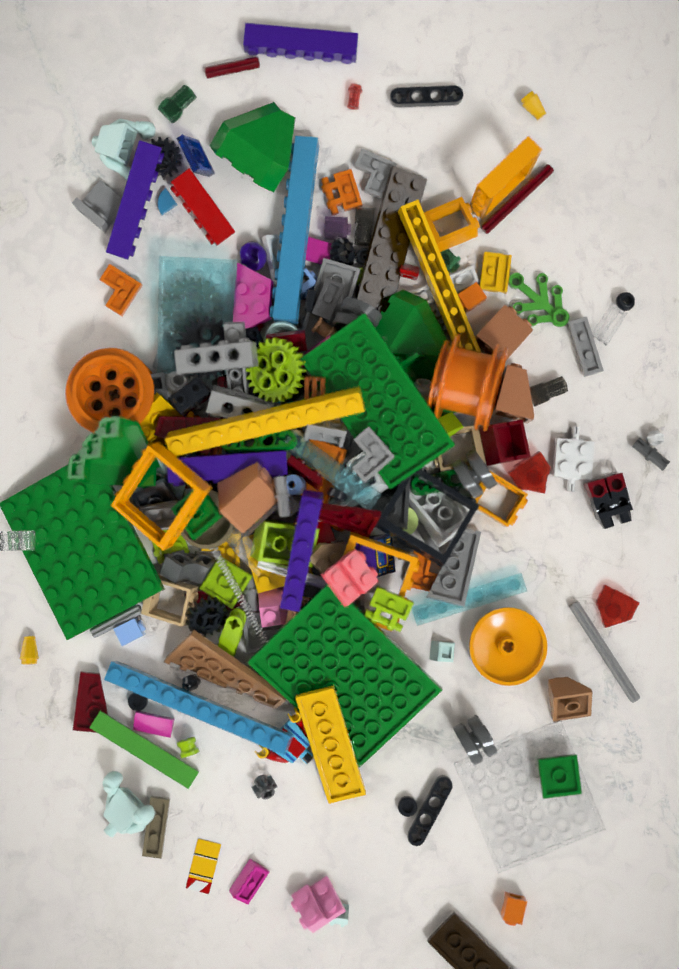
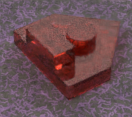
M538 451L531 457L515 464L514 468L507 472L517 488L545 494L546 482L551 467L543 454Z
M607 585L603 586L596 600L604 628L631 620L640 603Z

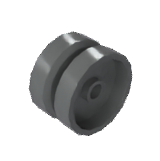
M346 297L340 306L342 313L336 314L332 324L340 331L359 316L366 313L373 325L377 327L382 315L371 305L355 298Z
M473 449L466 454V458L471 466L468 467L464 460L460 458L451 464L464 488L468 489L472 497L476 499L483 494V489L478 482L481 481L489 490L498 485L477 451Z
M477 714L468 719L472 732L469 733L466 726L462 723L453 727L474 766L483 762V757L479 751L480 748L489 758L498 753L492 742L493 738Z

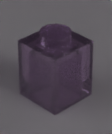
M325 216L324 240L347 238V235H351V224L348 223V217Z

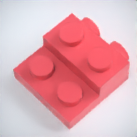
M351 550L321 575L344 607L349 606L361 594H365L379 582L376 578L378 576L376 570L373 567L367 566L365 563L366 557L361 551Z

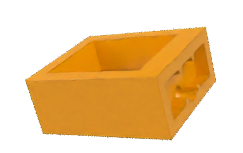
M463 197L424 212L440 252L478 237L479 222L476 217H472L471 207L468 202L465 203ZM461 211L468 226L440 237L433 222Z
M491 472L499 485L519 497L505 520L481 505L477 510L504 527L513 526L518 518L516 513L519 508L523 509L528 502V499H526L528 494ZM480 481L479 484H480V486L482 487L483 493H484V491L486 490V487H485L484 484ZM481 496L475 499L477 504Z

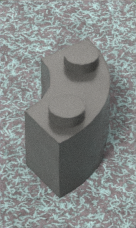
M184 550L176 551L166 556L160 574L175 584L180 581H192L202 585L217 560L208 554L195 551L194 554L185 553Z

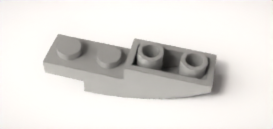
M225 322V341H230L231 344L238 343V339H246L245 322ZM234 349L232 352V357L235 360L239 356L237 349ZM247 368L226 370L228 389L249 394L250 380L246 379V377L250 375V372H246Z

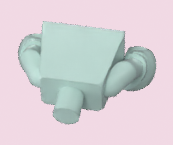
M118 119L110 125L102 126L99 136L92 138V145L95 147V152L100 155V160L105 166L120 173L127 180L131 169L127 165L137 133L140 134L142 139H151L155 135L156 128L149 121L133 122Z
M118 771L109 772L103 779V788L108 793L106 810L103 815L109 821L104 832L110 837H113L117 831L120 834H134L143 831L145 826L155 816L153 806L144 805L129 788L120 787L123 776Z

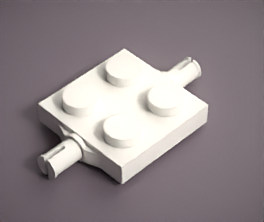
M572 427L571 438L555 439L552 477H562L568 480L566 490L568 492H575V481L580 479L592 480L595 442L579 439L580 427Z

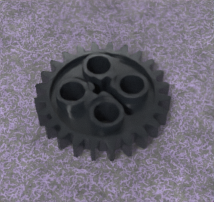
M208 316L204 317L203 322L198 317L196 324L190 320L191 327L184 325L183 328L186 332H179L182 339H176L180 346L175 349L181 350V346L190 345L191 343L197 344L198 348H200L199 344L211 343L216 335H219V338L212 346H216L220 341H225L224 327L222 326L223 320L216 323V317H213L209 322ZM204 329H209L211 332V337L208 340L202 336ZM216 351L213 354V359L215 362L218 361L220 357L218 351ZM201 357L199 358L198 361H195L196 364H198V363L200 362ZM224 370L198 373V377L201 379L205 374L206 379H210L212 374L214 378H217V372L221 375H225Z

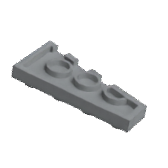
M465 529L447 562L441 568L426 598L461 607L465 606L480 540V531Z

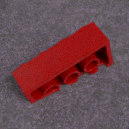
M190 168L171 181V191L183 201L182 206L187 213L191 212L195 217L193 221L198 228H203L207 233L205 237L211 245L215 244L218 246L235 233V230Z

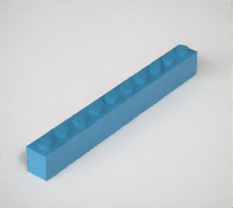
M295 136V142L292 143L291 147L293 158L292 161H289L288 169L291 174L290 178H287L286 181L288 196L284 197L286 214L282 215L284 230L280 232L279 243L282 246L281 251L278 250L277 253L279 269L275 270L277 287H273L272 293L275 303L274 306L271 305L270 317H273L274 323L286 321L295 326H298L319 154L318 137Z
M111 661L104 678L105 681L282 755L287 753L294 734L119 661Z

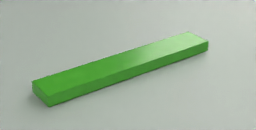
M101 710L89 727L187 789L190 788L199 773L198 770Z

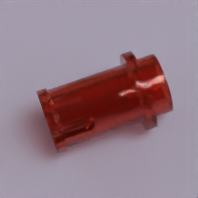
M350 84L347 108L358 110L360 93L363 90L359 84Z

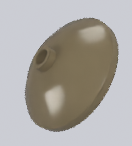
M210 490L208 494L219 508L218 492ZM223 516L196 540H192L185 529L181 535L194 547L212 549L226 542L235 526Z

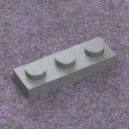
M587 316L569 321L567 324L583 376L586 377L603 372L604 370Z

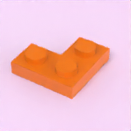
M111 264L108 265L99 279L115 290L105 306L123 317L143 285Z
M413 550V553L418 555L420 565L417 573L413 572L411 579L414 580L412 588L430 591L438 574L429 572L431 561Z

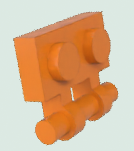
M352 169L333 174L335 182L330 183L328 177L321 179L323 185L321 186L322 192L326 195L328 201L326 205L330 209L332 216L339 214L337 207L340 205L343 206L344 212L362 207L363 204ZM337 189L340 198L334 199L332 191Z

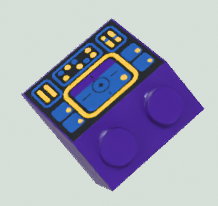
M387 534L369 536L371 539L393 546L392 537ZM356 543L355 550L361 551L365 555V563L368 567H373L376 570L377 577L396 572L394 556Z

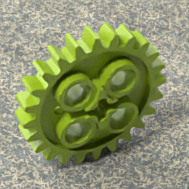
M279 338L266 339L265 343L259 342V347H257L258 366L246 369V372H250L246 379L252 380L249 387H255L253 393H259L258 398H265V401L285 402L286 398L292 399V394H298L296 387H303L299 381L305 380V377L301 374L306 372V369H302L301 366L306 362L300 361L303 354H296L299 348L292 347V342L286 343L285 339L279 340ZM282 354L284 356L283 362L280 361V357ZM264 360H266L267 363L266 367H264L263 365ZM286 373L288 374V380H287V382L285 381V374H286ZM269 378H270V380H271V385H270V386H268V379H269Z

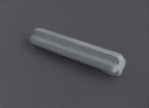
M135 605L91 628L92 636L94 638L99 637L141 615V606Z

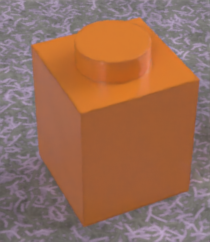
M477 282L458 294L466 314L487 299V296Z
M505 892L500 915L506 924L516 926V924L522 925L527 905L525 896Z

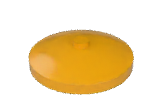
M503 607L486 613L475 624L469 639V653L475 668L482 676L499 685L513 686L530 680L542 668L547 655V639L542 626L532 615L517 608Z

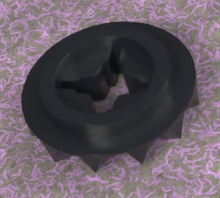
M348 238L336 239L330 248L331 260L350 266L354 265L356 249L353 247V242H350ZM343 251H347L345 256L339 255Z

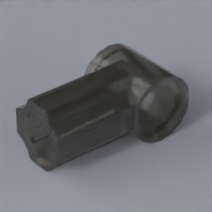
M356 207L354 245H370L375 208Z
M562 376L544 384L542 382L530 387L534 407L568 392L567 383Z

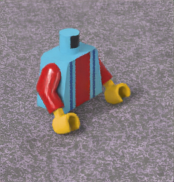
M294 708L296 712L294 715L287 713L289 720L281 727L282 730L294 734L287 753L282 755L260 746L262 748L260 752L254 751L259 758H267L280 763H294L299 757L306 764L313 759V754L307 749L310 743L302 717L297 708Z

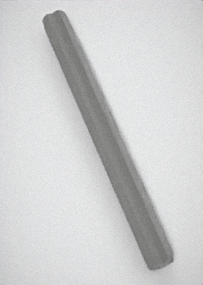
M579 602L573 603L570 609L626 696L632 703L638 701L640 695Z

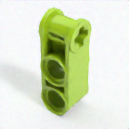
M235 608L230 612L217 645L233 657H235L247 619L246 612L240 608Z

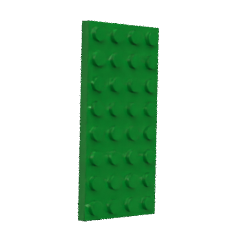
M366 313L300 358L301 361L306 362L304 366L311 376L326 377L325 395L360 386L364 401V412L340 418L354 438L370 427L395 456L378 471L389 489L456 445ZM317 381V385L320 388L321 381Z

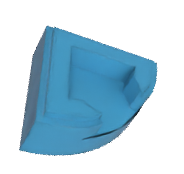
M166 188L158 198V209L161 215L177 206V203Z

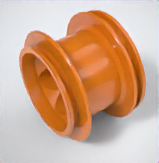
M457 334L452 345H450L448 340L443 344L432 381L428 406L431 409L436 407L435 416L438 419L443 409L476 417L474 429L477 431L479 426H484L483 431H487L497 400L508 348L505 347L502 351L499 350L500 345L496 344L492 355L460 348V334Z
M103 348L90 352L75 364L68 376L65 394L69 411L83 428L92 433L100 426L98 423L103 418L112 417V412L115 409L120 410L119 417L141 424L148 415L154 400V384L151 376L153 373L138 357L128 351L118 348ZM116 371V378L109 380L108 374ZM133 379V387L126 388V381ZM99 382L101 387L98 391L94 392L92 386L94 383ZM112 393L120 395L119 398L114 399L111 396ZM130 398L136 399V404L133 407L127 406ZM101 401L102 408L99 411H95V403Z

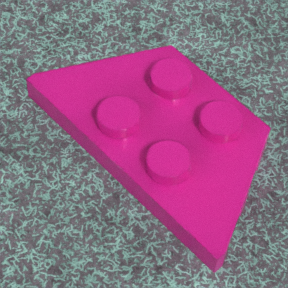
M236 263L233 322H245V328L257 327L260 323L271 320L270 309L273 299L274 281L240 263Z

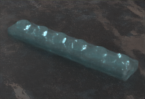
M288 429L295 434L298 442L295 448L286 451L296 458L302 459L308 467L318 471L323 478L363 507L372 510L382 493L368 483H364L361 478L310 441H304L303 437L293 429ZM287 437V440L283 441H285V443L288 444V441L291 440V438Z
M518 573L468 589L464 607L432 600L413 606L412 612L416 625L419 626L527 592L522 573Z

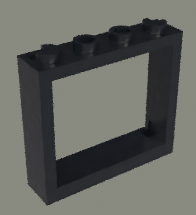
M422 467L401 482L375 527L442 568L480 505L476 503L477 501L473 497L464 496L459 493L460 490L458 488L446 485L440 477L436 475L431 476ZM413 475L470 509L444 554L386 520Z

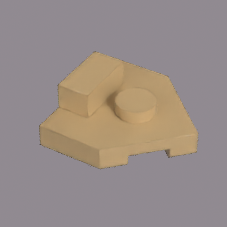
M343 541L318 543L312 550L310 563L323 574L342 558L346 543Z

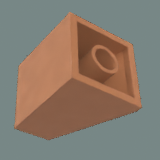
M504 305L475 338L479 348L488 355L493 354L496 344L500 345L499 350L502 351L507 347L508 359L533 331L532 325L526 319H521L517 316L518 313L513 307Z
M511 363V365H507L504 368L493 415L512 420L523 419V423L528 424L534 420V410L527 370L522 369V365Z
M258 463L218 483L219 512L241 533L246 532L278 502L277 498L274 497L276 496L274 479L270 476L268 470L262 468Z

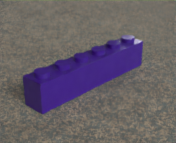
M245 23L243 47L244 52L252 56L265 54L268 57L285 56L288 59L299 57L308 61L321 59L324 62L341 61L344 64H351L352 62L356 63L358 33Z
M139 140L106 253L129 260L130 256H134L136 246L133 245L135 238L139 239L142 230L139 227L140 220H145L148 209L144 207L146 201L150 202L153 194L150 187L152 182L156 183L159 174L156 171L157 164H162L164 157L161 147Z
M286 450L177 457L204 481L213 480V483H219L255 463H258L262 468H266L273 479L288 475ZM167 466L168 483H173V486L185 485V481Z
M305 489L303 491L280 605L282 609L300 611L324 493Z

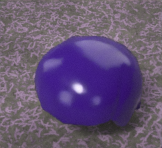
M251 241L241 247V264L255 272L264 267L267 261V253L260 244Z

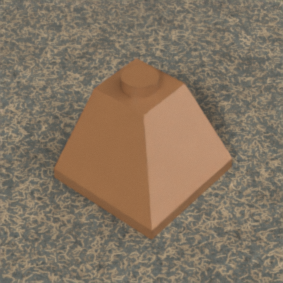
M569 677L548 679V694L553 722L591 716V688Z

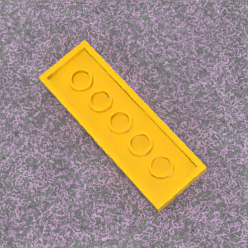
M330 686L296 695L298 708L328 804L366 795L364 782L335 687Z

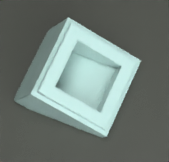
M431 641L430 660L453 662L455 643Z

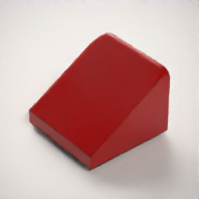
M404 263V265H401L399 274L403 278L416 281L420 267Z

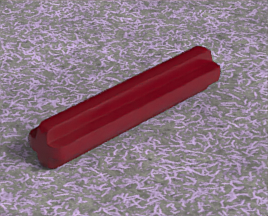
M251 57L205 67V75L207 78H213L260 67L259 58Z

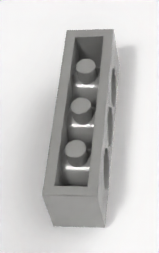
M249 338L238 339V343L231 344L230 341H220L217 346H212L211 343L199 344L200 348H193V345L181 346V350H174L177 374L185 375L258 366L256 342H250ZM234 349H237L239 356L234 360L232 352ZM216 351H218L220 357L219 360L215 362L213 359V354ZM197 353L201 357V360L198 364H196L194 361V357Z
M214 385L206 413H210L215 418H230L246 414L242 410L244 408H250L252 412L284 404L265 401L263 398ZM224 403H231L233 405V408L227 409L224 406Z

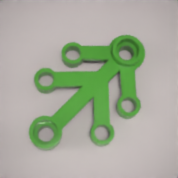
M513 273L509 277L508 285L512 289H519L534 301V303L523 304L516 302L513 308L515 309L516 305L521 307V311H517V313L545 310L549 314L537 316L536 314L529 315L527 321L530 322L531 317L536 319V323H531L532 327L538 323L551 322L556 327H563L568 323L569 313L563 309L561 296L563 289L561 286L555 285L550 291L554 297V308L549 304L548 276L546 274L540 273L536 278V283L539 285V296L524 283V277L520 273ZM541 276L545 278L543 283L539 281ZM517 279L519 281V284L514 285L512 283V280ZM554 289H559L560 294H555ZM561 315L562 321H558L556 316Z

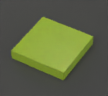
M223 558L222 560H225V562L217 563L216 561L199 589L213 598L217 597L219 601L221 600L226 606L233 609L239 599H236V597L240 594L235 595L238 591H233L237 587L231 589L235 584L229 586L233 581L227 582L231 579H226L229 575L224 576L228 571L222 573L226 568L220 569L224 565H219L227 563L225 567H229L227 570H230L229 573H232L231 576H234L232 580L236 579L234 583H237L236 586H239L240 592L244 591L253 575Z

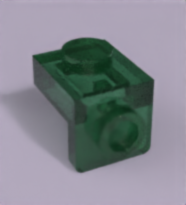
M447 249L440 253L448 273L451 272L453 274L460 267L461 258L459 256L456 257Z

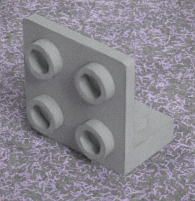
M100 180L82 201L76 197L72 204L80 213L106 233L115 222L122 197Z

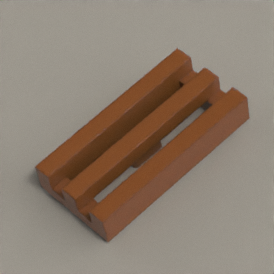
M305 376L304 400L309 399L310 381H313L312 398L317 397V381H321L320 396L325 395L326 377Z

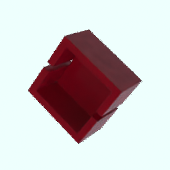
M523 419L489 425L487 431H483V427L479 428L487 466L531 457Z

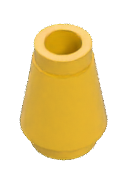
M531 91L520 100L523 103L522 106L537 120L547 114L537 93L535 94Z
M25 636L23 639L19 658L23 665L37 664L39 655L35 636Z

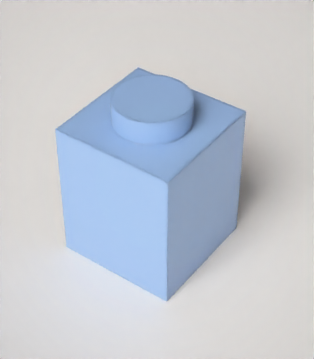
M136 617L113 630L121 645L124 646L144 636L146 627L143 621L138 620Z

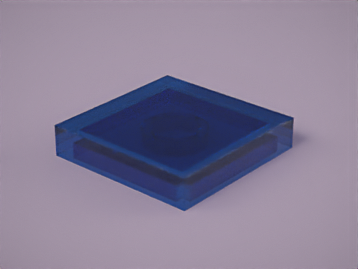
M183 134L176 138L193 173L207 177L215 174L199 140Z

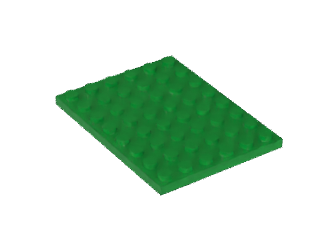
M69 464L0 502V508L66 640L165 590L133 524L111 506L117 493L114 486L69 480Z
M328 584L248 660V664L297 708L298 711L296 695L334 686L359 768L442 691V687L375 623L371 622V619L367 618L353 602L349 606L344 607Z

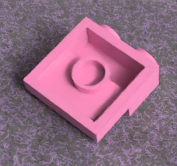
M327 876L312 886L307 884L291 895L293 898L291 902L293 909L296 912H300L302 916L299 918L302 927L310 930L312 933L346 912Z

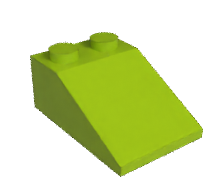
M258 519L256 521L250 556L257 561L289 565L297 524L271 519ZM316 528V533H315V538H314V543H313V548H312V550H313V549L316 547V545H317L318 534H319V529H318V528Z

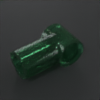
M183 85L171 98L167 97L160 103L158 110L171 123H175L182 116L183 110L197 97L188 86Z

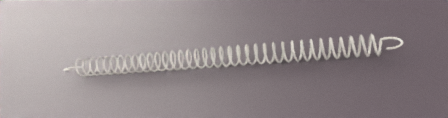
M227 563L222 564L224 565L223 567L226 568L225 570L228 571L227 573H229L230 570H227L229 567H225ZM231 576L232 578L230 580L233 581L232 583L235 584L234 586L237 587L236 589H238L239 586H236L237 583H234L236 579L232 580L234 576ZM240 592L241 594L239 596L242 597L241 599L244 600L243 602L246 603L245 605H247L248 602H245L246 599H243L244 595L241 596L243 592ZM249 608L250 610L248 612L251 613L250 615L253 616V619H255L250 624L256 623L255 621L257 620V618H254L255 615H252L253 611L250 612L252 608ZM258 624L259 626L254 631L260 629L259 631L264 636L259 640L265 639L266 634H263L264 631H261L262 628H259L260 624Z

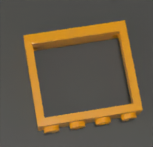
M529 136L477 184L470 202L473 215L475 214L483 220L531 173L542 149Z
M157 442L149 444L146 449L142 450V457L134 463L132 473L124 479V485L115 494L116 497L111 506L164 551L175 544L212 487L161 443ZM156 457L194 489L166 533L128 501Z
M351 532L343 556L347 552L354 550L356 543L410 562L398 595L404 597L406 591H410L414 580L411 577L413 572L417 573L420 565L418 555ZM376 623L378 627L389 630L387 626Z

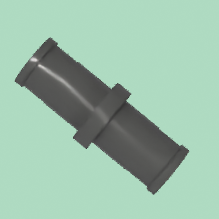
M641 438L632 446V448L645 456V460H650L662 471L670 463L669 460L657 452L658 449L652 448Z

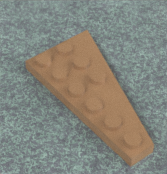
M195 630L169 653L164 660L166 664L170 665L172 662L179 665V669L185 672L187 669L196 672L198 677L221 687H232L240 695H243V693L251 695L255 701L271 708L277 709L286 701L263 677Z

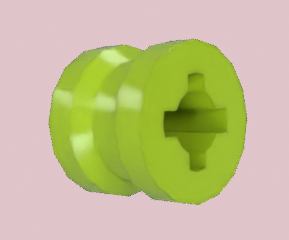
M195 737L177 742V747L181 750V758L200 752L199 748L195 745Z

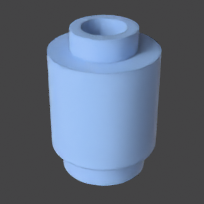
M298 475L287 476L288 494H302L304 489H306L304 478Z

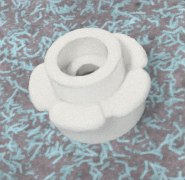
M658 430L648 433L646 441H648L649 446L662 444L664 442V434Z

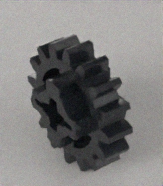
M158 137L157 142L151 139L152 145L163 147L161 152L164 153L166 161H162L161 165L157 164L156 171L159 172L158 177L161 175L163 180H165L166 175L172 177L173 171L178 173L176 167L182 166V163L179 161L183 159L182 154H179L180 148L176 147L175 141L169 143V138L167 137L164 141H162L161 137ZM172 153H174V160H173V162H172L171 159H170V157L172 156Z
M208 596L207 600H204L202 597L200 603L194 602V608L189 607L191 613L186 614L188 619L186 624L191 632L195 630L204 637H206L207 633L212 636L214 630L219 632V626L225 625L223 620L228 618L226 616L228 610L217 597L212 599L211 596Z

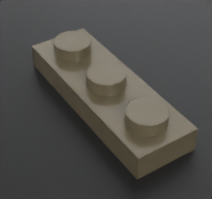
M151 796L149 805L153 806L155 816L146 825L142 856L161 859L170 798Z

